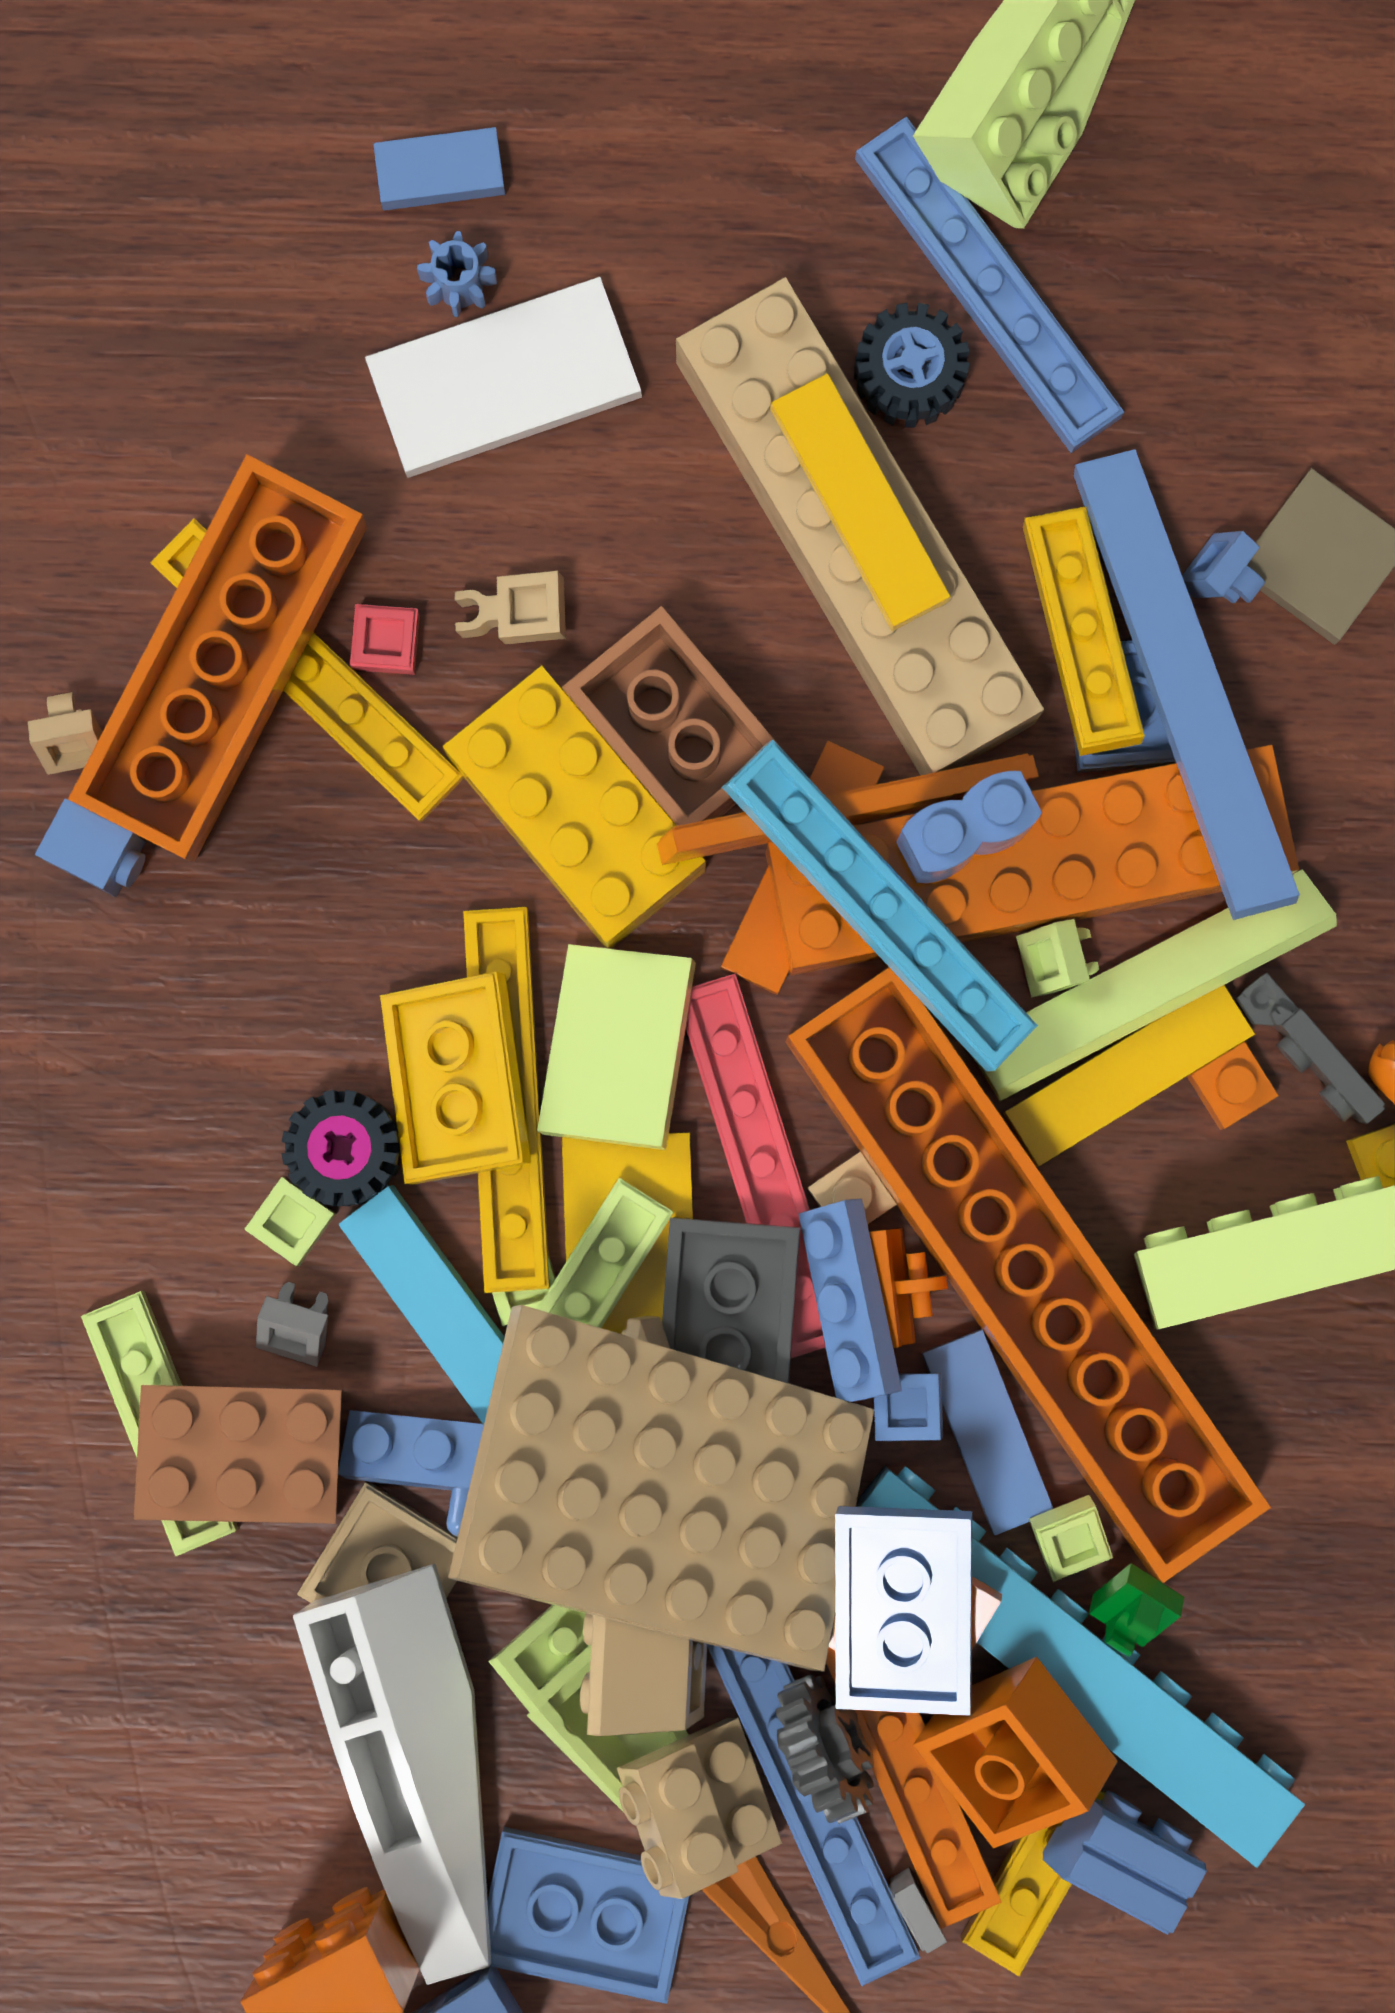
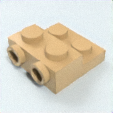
M739 1718L723 1719L617 1768L623 1786L619 1789L622 1809L628 1820L637 1826L645 1850L641 1854L642 1867L649 1883L654 1889L659 1890L660 1896L678 1899L688 1897L739 1872L737 1865L782 1844Z

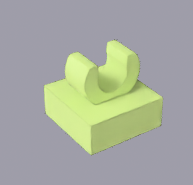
M1075 919L1054 922L1016 936L1031 998L1055 993L1090 981L1089 975L1099 970L1098 962L1085 963L1080 941L1090 938L1091 934L1090 930L1086 928H1077Z

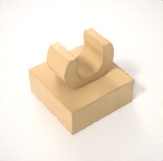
M72 692L47 697L49 717L28 721L29 740L33 750L48 775L84 768L102 734L91 709L76 710L75 698Z

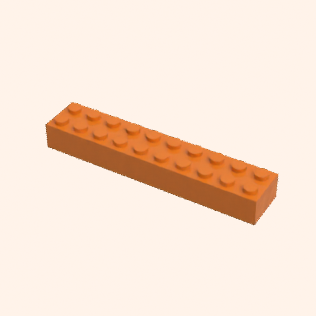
M890 967L787 1037L785 1042L881 1180L944 1275L947 1276L957 1294L1149 1574L1162 1583L1166 1582L1271 1508L925 1005Z

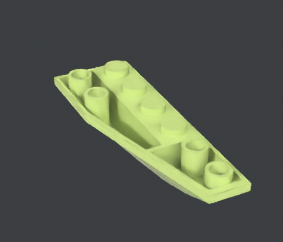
M1004 0L972 42L913 135L938 179L1012 227L1024 228L1083 134L1135 0Z

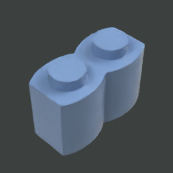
M1021 771L1001 772L978 782L966 793L962 800L942 801L920 810L905 824L896 843L916 883L937 882L959 872L969 863L974 854H993L1013 846L1029 832L1042 812Z

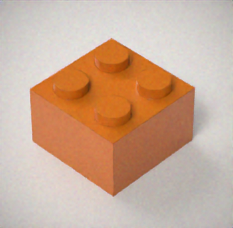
M1038 1657L972 1685L970 1716L933 1714L913 1744L993 1848L1089 1812L1118 1762Z

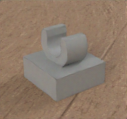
M287 1282L281 1288L278 1299L266 1296L257 1317L256 1348L317 1367L326 1345L328 1296L326 1293L319 1292L315 1304L309 1309L292 1304L295 1296V1284Z

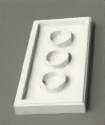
M601 277L365 357L407 478L642 398L641 388Z

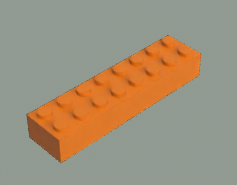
M1268 745L1247 749L1252 767L1293 874L1299 870L1273 746ZM1177 763L1031 791L1042 814L1019 842L997 853L987 855L974 854L969 863L959 872L944 880L932 883H916L896 843L903 827L915 814L854 826L961 943L1040 928L1054 922L1071 919L1076 921L1223 892ZM768 842L766 858L770 868L790 976L880 959L877 953L773 842Z

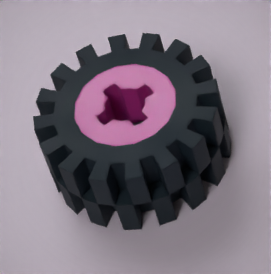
M330 1090L323 1092L324 1095L317 1098L312 1096L303 1102L305 1106L299 1112H293L289 1118V1121L292 1122L288 1132H283L281 1142L285 1143V1153H281L283 1165H287L290 1171L288 1175L294 1185H298L303 1190V1194L310 1199L322 1202V1204L351 1206L368 1202L372 1197L389 1186L388 1182L393 1176L397 1175L400 1168L398 1160L401 1152L397 1123L392 1120L389 1115L390 1112L383 1105L358 1092Z

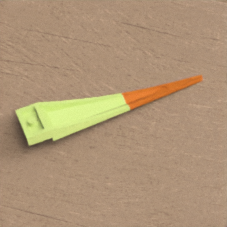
M551 1605L489 1660V1663L529 1711L527 1716L623 1811L619 1799V1789L623 1786L617 1768L688 1736L686 1730L610 1736L587 1735L588 1714L583 1713L580 1706L581 1685L585 1674L590 1672L591 1645H586L583 1635L586 1613ZM756 1856L737 1865L739 1872L702 1889L824 2013H850L775 1891Z

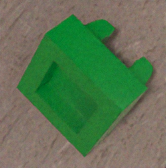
M1130 1563L1093 1594L1089 1614L1106 1624L1105 1643L1129 1657L1134 1652L1135 1643L1141 1647L1145 1646L1181 1617L1185 1597Z

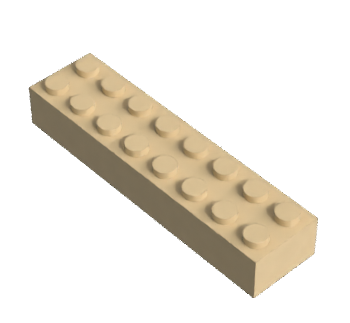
M785 277L676 338V364L919 774L926 775L960 768L1033 726L1044 711V708L787 278ZM826 373L829 374L950 595L948 603L894 631L890 630L770 410L772 401Z

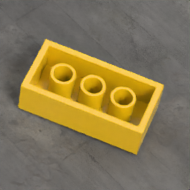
M542 665L443 745V749L450 762L464 776L465 780L607 949L615 947L705 872L706 861L703 857L662 865L657 843L662 836L676 825Z

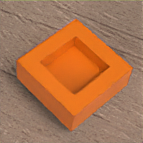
M1245 1042L1240 1043L1187 1076L1220 1130L1226 1129L1279 1096Z

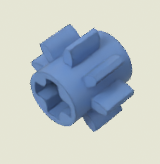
M460 231L455 232L453 240L444 242L441 245L434 240L429 241L432 254L431 263L417 265L420 280L432 283L426 291L429 305H436L443 300L451 306L454 317H459L461 308L468 307L473 303L483 309L486 306L482 293L483 285L491 286L497 284L495 269L490 266H481L489 257L487 245L483 242L472 248L463 242ZM455 268L466 269L461 272L460 281L449 280V278H453Z

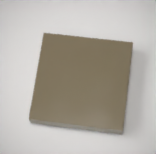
M1311 468L1255 542L1260 548L1246 565L1258 573L1265 581V584L1260 589L1262 593L1335 645L1341 640L1395 567V528Z

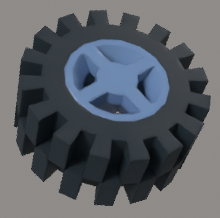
M907 303L897 304L895 313L889 315L887 309L877 315L874 325L871 323L867 325L863 331L862 340L858 345L854 366V379L858 380L856 390L860 399L864 397L868 399L867 409L874 416L879 410L885 413L884 422L894 425L896 418L905 420L904 428H915L917 420L924 419L926 425L936 422L940 412L946 415L953 408L956 398L959 399L965 384L970 364L967 362L970 352L968 342H961L963 331L958 323H955L952 327L947 324L949 314L939 309L936 316L928 314L929 304L918 303L916 311H908ZM903 368L906 371L911 372L913 375V379L910 375L905 374L903 371L898 372V370Z

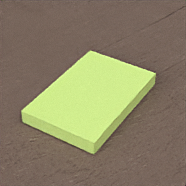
M568 944L537 1128L538 1132L542 1135L666 1150L696 965L692 958Z

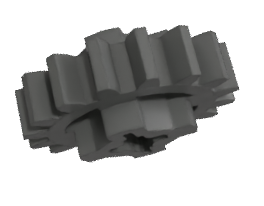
M810 1674L783 1686L784 1690L777 1694L782 1707L776 1709V1715L784 1727L777 1730L778 1748L785 1755L791 1770L793 1785L804 1797L811 1794L814 1810L817 1813L824 1811L829 1823L837 1821L840 1824L868 1812L867 1807L873 1804V1798L868 1789L874 1787V1781L866 1770L873 1768L874 1759L872 1749L866 1743L858 1724V1715L855 1710L836 1709V1689L834 1687L827 1689L822 1676L814 1678L813 1674Z

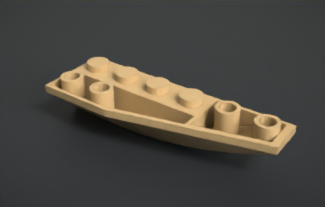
M643 1316L627 1320V1328L622 1331V1335L670 1349L660 1317ZM588 1613L585 1614L583 1635L586 1645H591L590 1672L585 1674L582 1681L580 1706L582 1712L588 1714L587 1735L610 1736L680 1731L688 1729L704 1717L706 1643Z

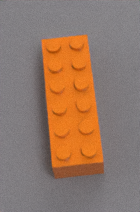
M246 454L68 800L195 863L367 529L363 514Z

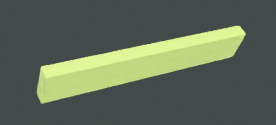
M1302 869L1292 874L1300 894L1296 904L1236 920L1232 919L1229 908L1093 977L1090 981L1082 983L1026 1012L1038 1026L995 1071H986L975 1059L974 1061L999 1101L1329 931L1337 926L1336 913Z

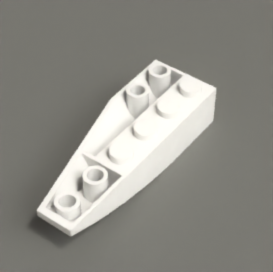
M432 1564L315 1600L293 1615L330 1741L353 1809L399 1925L427 1985L484 1969L491 1964L475 1693L436 1564Z

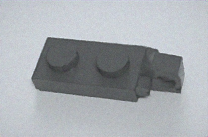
M1268 973L1252 982L1235 998L1252 1025L1275 1027L1282 1035L1283 1039L1276 1044L1280 1052L1300 1073H1303L1307 1068H1310L1326 1086L1319 1092L1320 1097L1343 1122L1352 1116L1357 1123L1368 1124L1385 1109L1383 1107L1385 1103L1302 1009L1297 1008Z

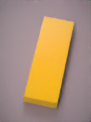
M1100 1791L1097 1798L1102 1800L1105 1793ZM1063 1822L1015 1840L993 1878L1002 1903L972 1915L960 1936L963 1943L1017 1976H1020L1072 1885L1063 1880L1043 1861L1042 1852L1056 1827L1061 1826Z

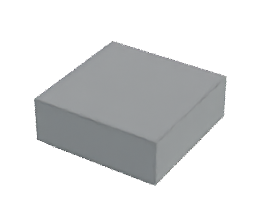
M907 1868L891 1877L888 1885L892 1898L920 1949L929 1953L945 1944L947 1940L944 1932L940 1928L932 1908L910 1869Z

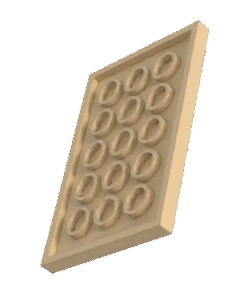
M525 1305L514 1306L511 1308L448 1578L809 1670L824 1671L836 1612V1511L838 1506L856 1507L874 1409L851 1402L848 1403L845 1400Z

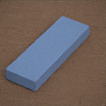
M976 1330L921 1352L928 1372L941 1373L942 1407L992 1534L997 1535L1030 1522L1029 1518L1053 1509L983 1330Z

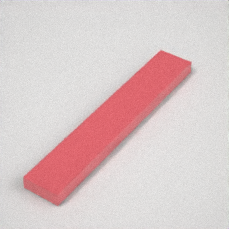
M736 974L693 986L686 1022V1032L745 1221L752 1224L801 1227L799 1213L809 1211L810 1209ZM802 1229L800 1230L791 1358L826 1348Z

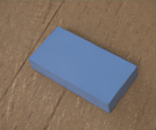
M496 127L373 143L383 211L505 195Z

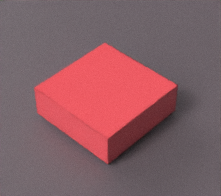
M355 604L350 659L352 670L415 675L420 621L419 610L416 608Z

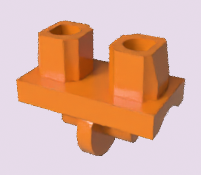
M903 1228L869 1232L893 1348L916 1343L913 1318L933 1316L930 1291L948 1289L947 1276L928 1277L925 1252L906 1254Z

